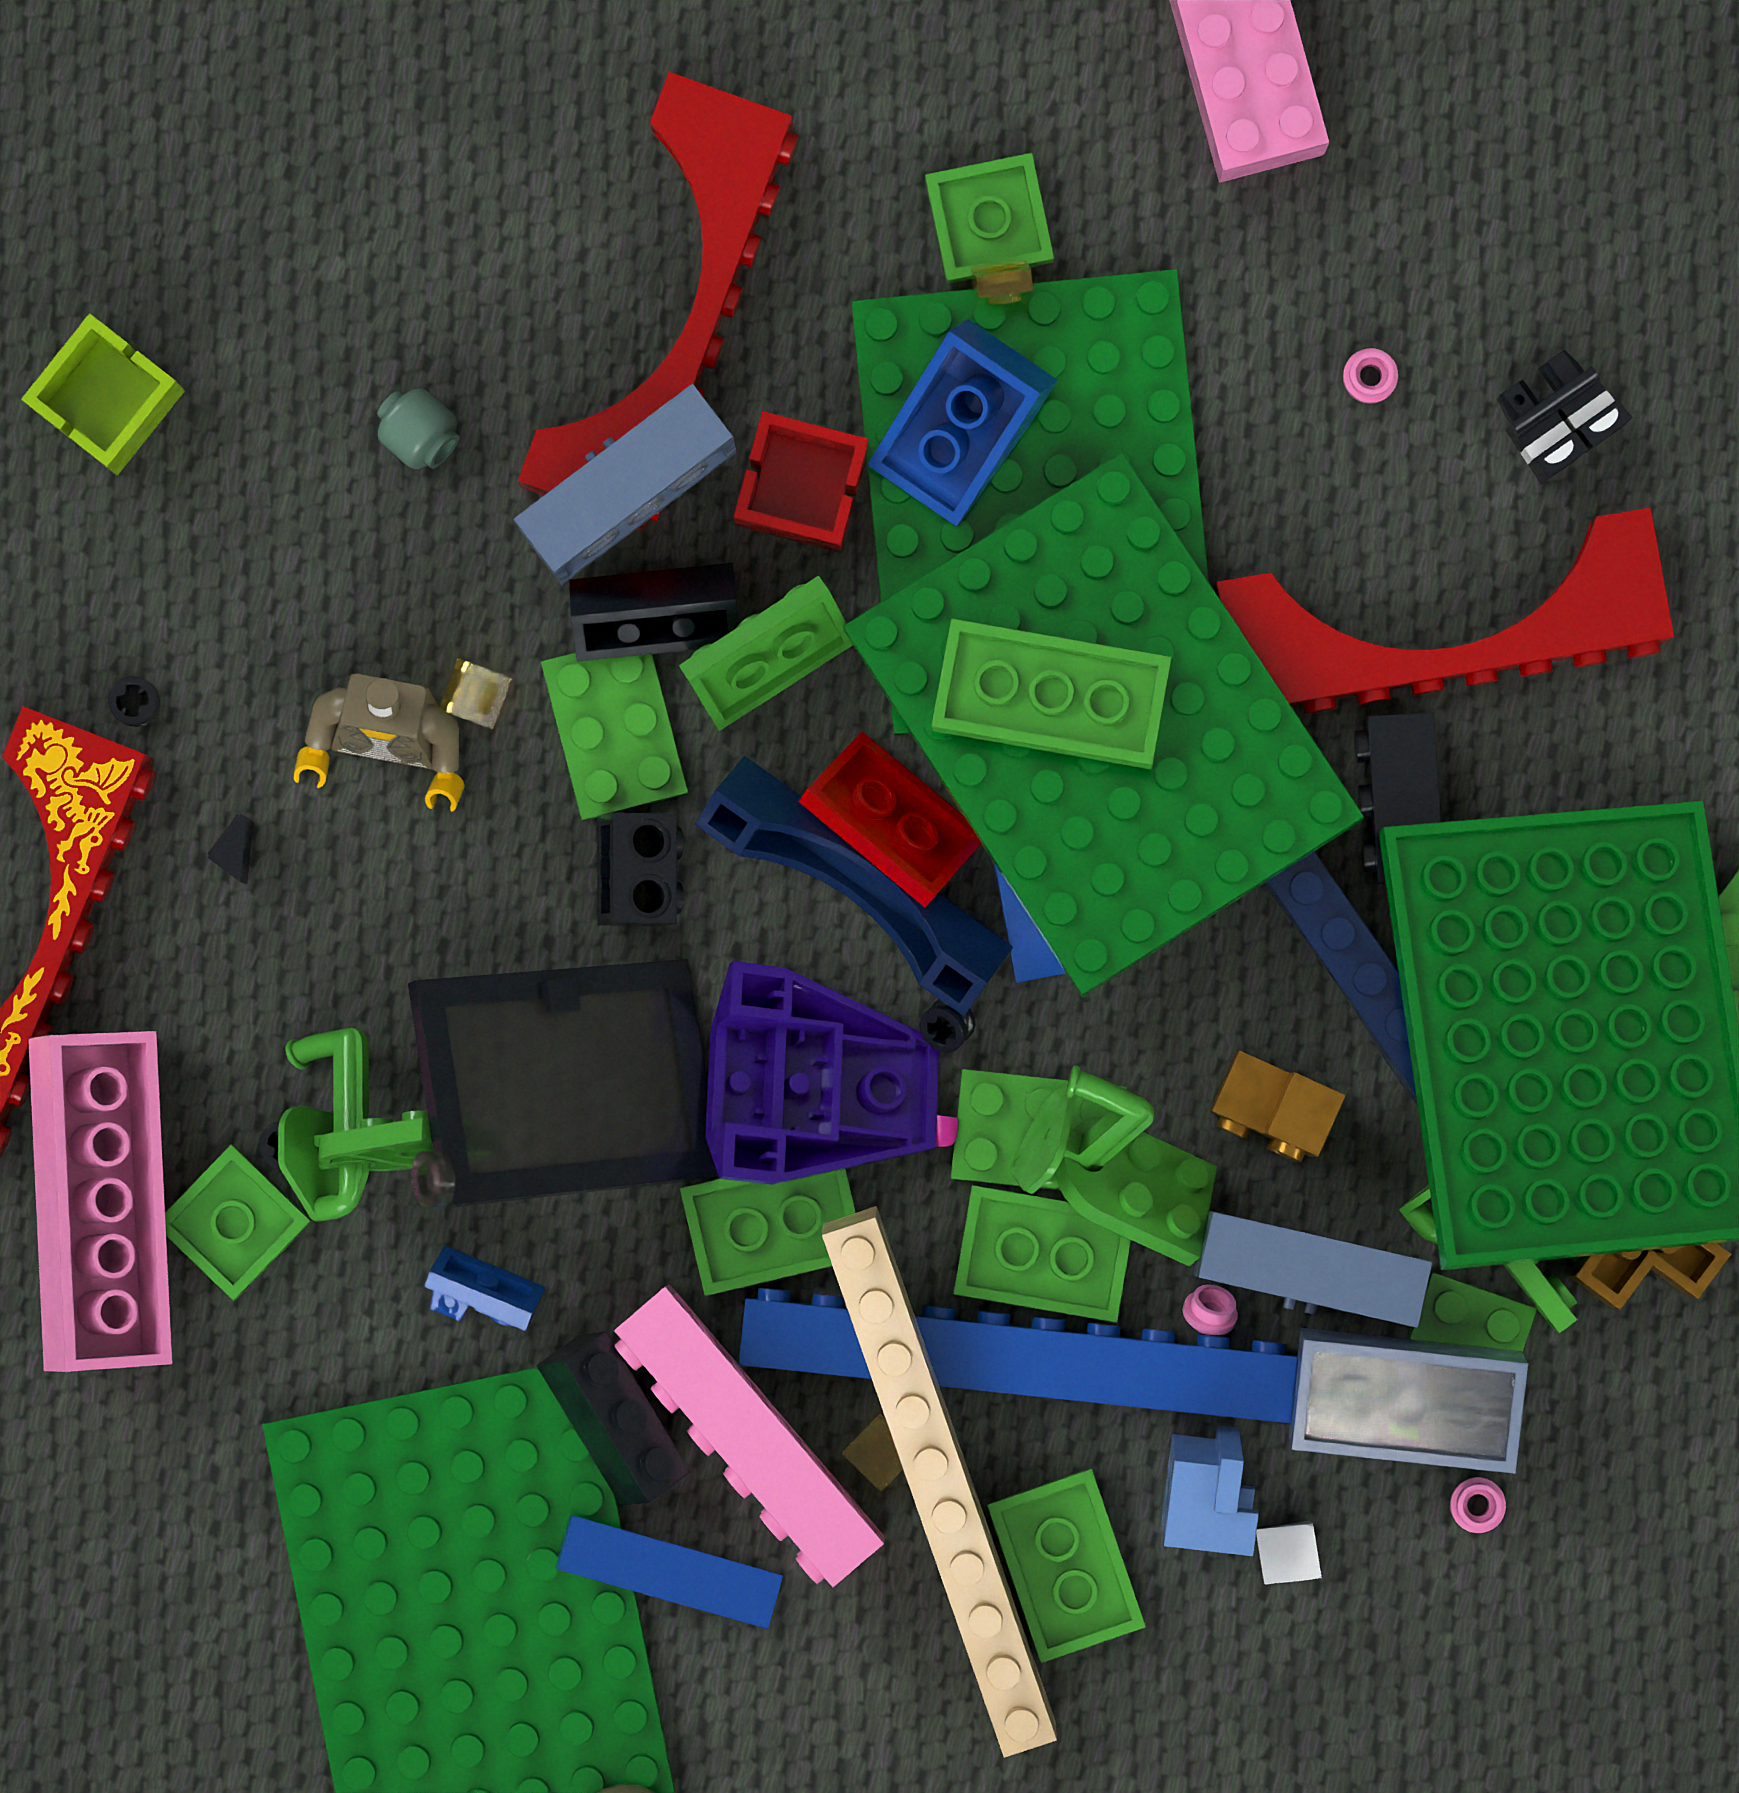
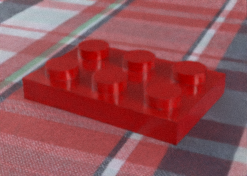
M863 731L807 788L798 801L925 908L982 844L961 813Z

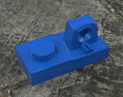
M445 1245L432 1266L424 1286L433 1290L430 1309L460 1321L467 1308L472 1306L475 1308V1311L488 1315L498 1324L514 1326L524 1331L527 1330L546 1288Z

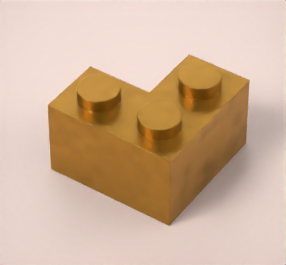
M1239 1050L1235 1052L1209 1112L1220 1116L1217 1127L1244 1139H1247L1250 1130L1270 1139L1266 1149L1292 1161L1302 1162L1304 1155L1319 1157L1346 1095L1296 1072L1289 1073Z
M1714 1243L1581 1256L1566 1275L1610 1308L1621 1310L1650 1269L1685 1296L1699 1299L1731 1256V1253L1719 1244Z

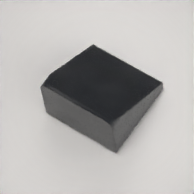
M237 814L208 852V858L235 879L247 884L254 822L243 814Z

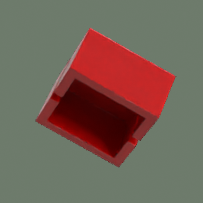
M762 411L749 457L751 468L761 470L758 479L757 472L746 469L734 513L735 525L841 553L854 507L853 497L845 494L857 495L869 449V439Z

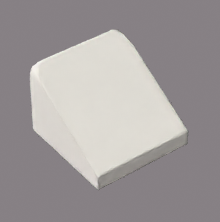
M1311 1521L1271 1526L1256 1530L1264 1584L1321 1578L1314 1527Z

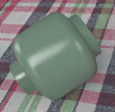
M415 388L407 391L405 394L396 391L382 403L378 410L377 416L382 419L378 428L379 442L412 469H421L426 466L432 469L438 467L450 456L459 442L460 436L456 433L458 424L456 415L423 388Z

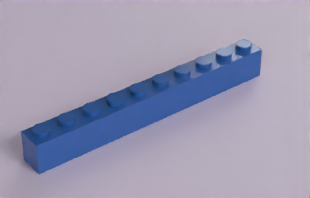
M758 1288L757 1298H745L738 1365L872 1379L848 1309L845 1307L846 1303L843 1296L813 1294L812 1304L790 1302L791 1291ZM923 1305L922 1316L915 1315L938 1384L942 1387L1291 1424L1298 1357L1285 1354V1343L1253 1340L1252 1350L1230 1348L1231 1338L1202 1334L1197 1336V1345L1176 1343V1332L1145 1328L1142 1331V1339L1120 1337L1121 1326L1100 1323H1088L1087 1333L1065 1331L1066 1320L1033 1317L1032 1327L1010 1325L1011 1314L978 1311L977 1321L955 1319V1308Z

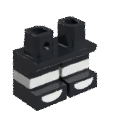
M1565 350L1558 353L1538 369L1555 392L1548 398L1539 402L1523 379L1497 398L1505 417L1510 423V426L1505 431L1541 485L1579 459L1584 453H1587L1624 427L1633 418L1620 401L1616 402L1601 384L1595 369L1591 366L1584 371L1580 364Z

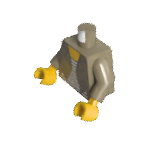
M351 674L346 688L338 687L320 695L316 699L305 736V743L308 746L302 748L297 755L294 769V780L296 783L299 782L300 773L303 770L310 769L319 774L317 788L322 787L326 782L330 757L325 750L331 748V751L434 770L437 774L434 776L425 795L426 805L429 809H433L437 802L438 794H443L451 802L450 811L453 812L456 809L465 787L461 777L454 773L459 769V726L452 715L438 706L428 688L386 678Z

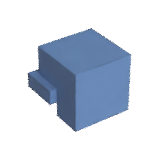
M1217 1425L1215 1439L1172 1434L1162 1512L1164 1546L1253 1556L1259 1513L1258 1510H1252L1255 1486L1241 1485L1244 1459L1239 1428Z

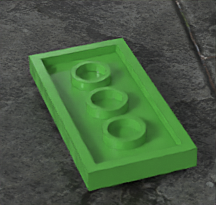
M951 619L931 730L1152 769L1172 657Z

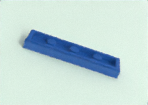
M573 1515L569 1517L555 1569L765 1629L769 1628L783 1575Z

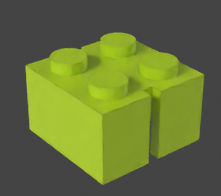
M89 313L21 400L118 476L185 390L176 380L139 351H135L125 340Z

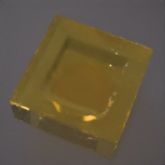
M1026 261L972 268L974 290L978 298L988 297L989 304L1017 302L1021 300V292L1033 291L1031 269Z
M458 658L440 708L449 714L494 729L512 678Z
M881 1413L841 1453L880 1492L903 1470L886 1418Z

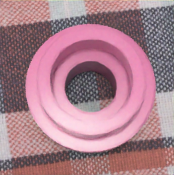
M1375 348L1362 349L1353 354L1347 361L1343 371V382L1348 393L1354 399L1368 404L1378 403L1389 397L1398 381V369L1394 360L1386 352ZM1366 367L1377 369L1380 373V382L1375 386L1365 385L1360 378L1361 370Z
M1211 1284L1199 1286L1193 1293L1189 1294L1182 1309L1186 1321L1195 1330L1205 1335L1229 1333L1234 1328L1238 1318L1236 1300L1233 1295L1226 1289Z
M1473 1477L1462 1481L1454 1489L1450 1498V1511L1456 1523L1463 1529L1473 1533H1484L1494 1529L1502 1521L1506 1511V1500L1502 1490L1494 1482L1486 1478ZM1476 1494L1483 1495L1488 1503L1486 1511L1481 1515H1472L1467 1507L1468 1500Z

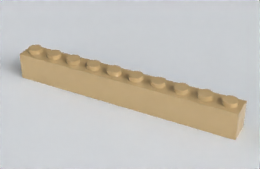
M877 1206L824 1223L822 1237L1003 1756L1005 1758L1057 1741L1056 1721Z

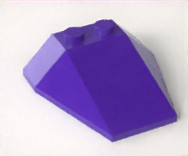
M732 961L728 967L710 1030L705 1137L719 1179L775 1185L933 1150L936 1148L939 1051L925 1042L919 1031L787 968Z

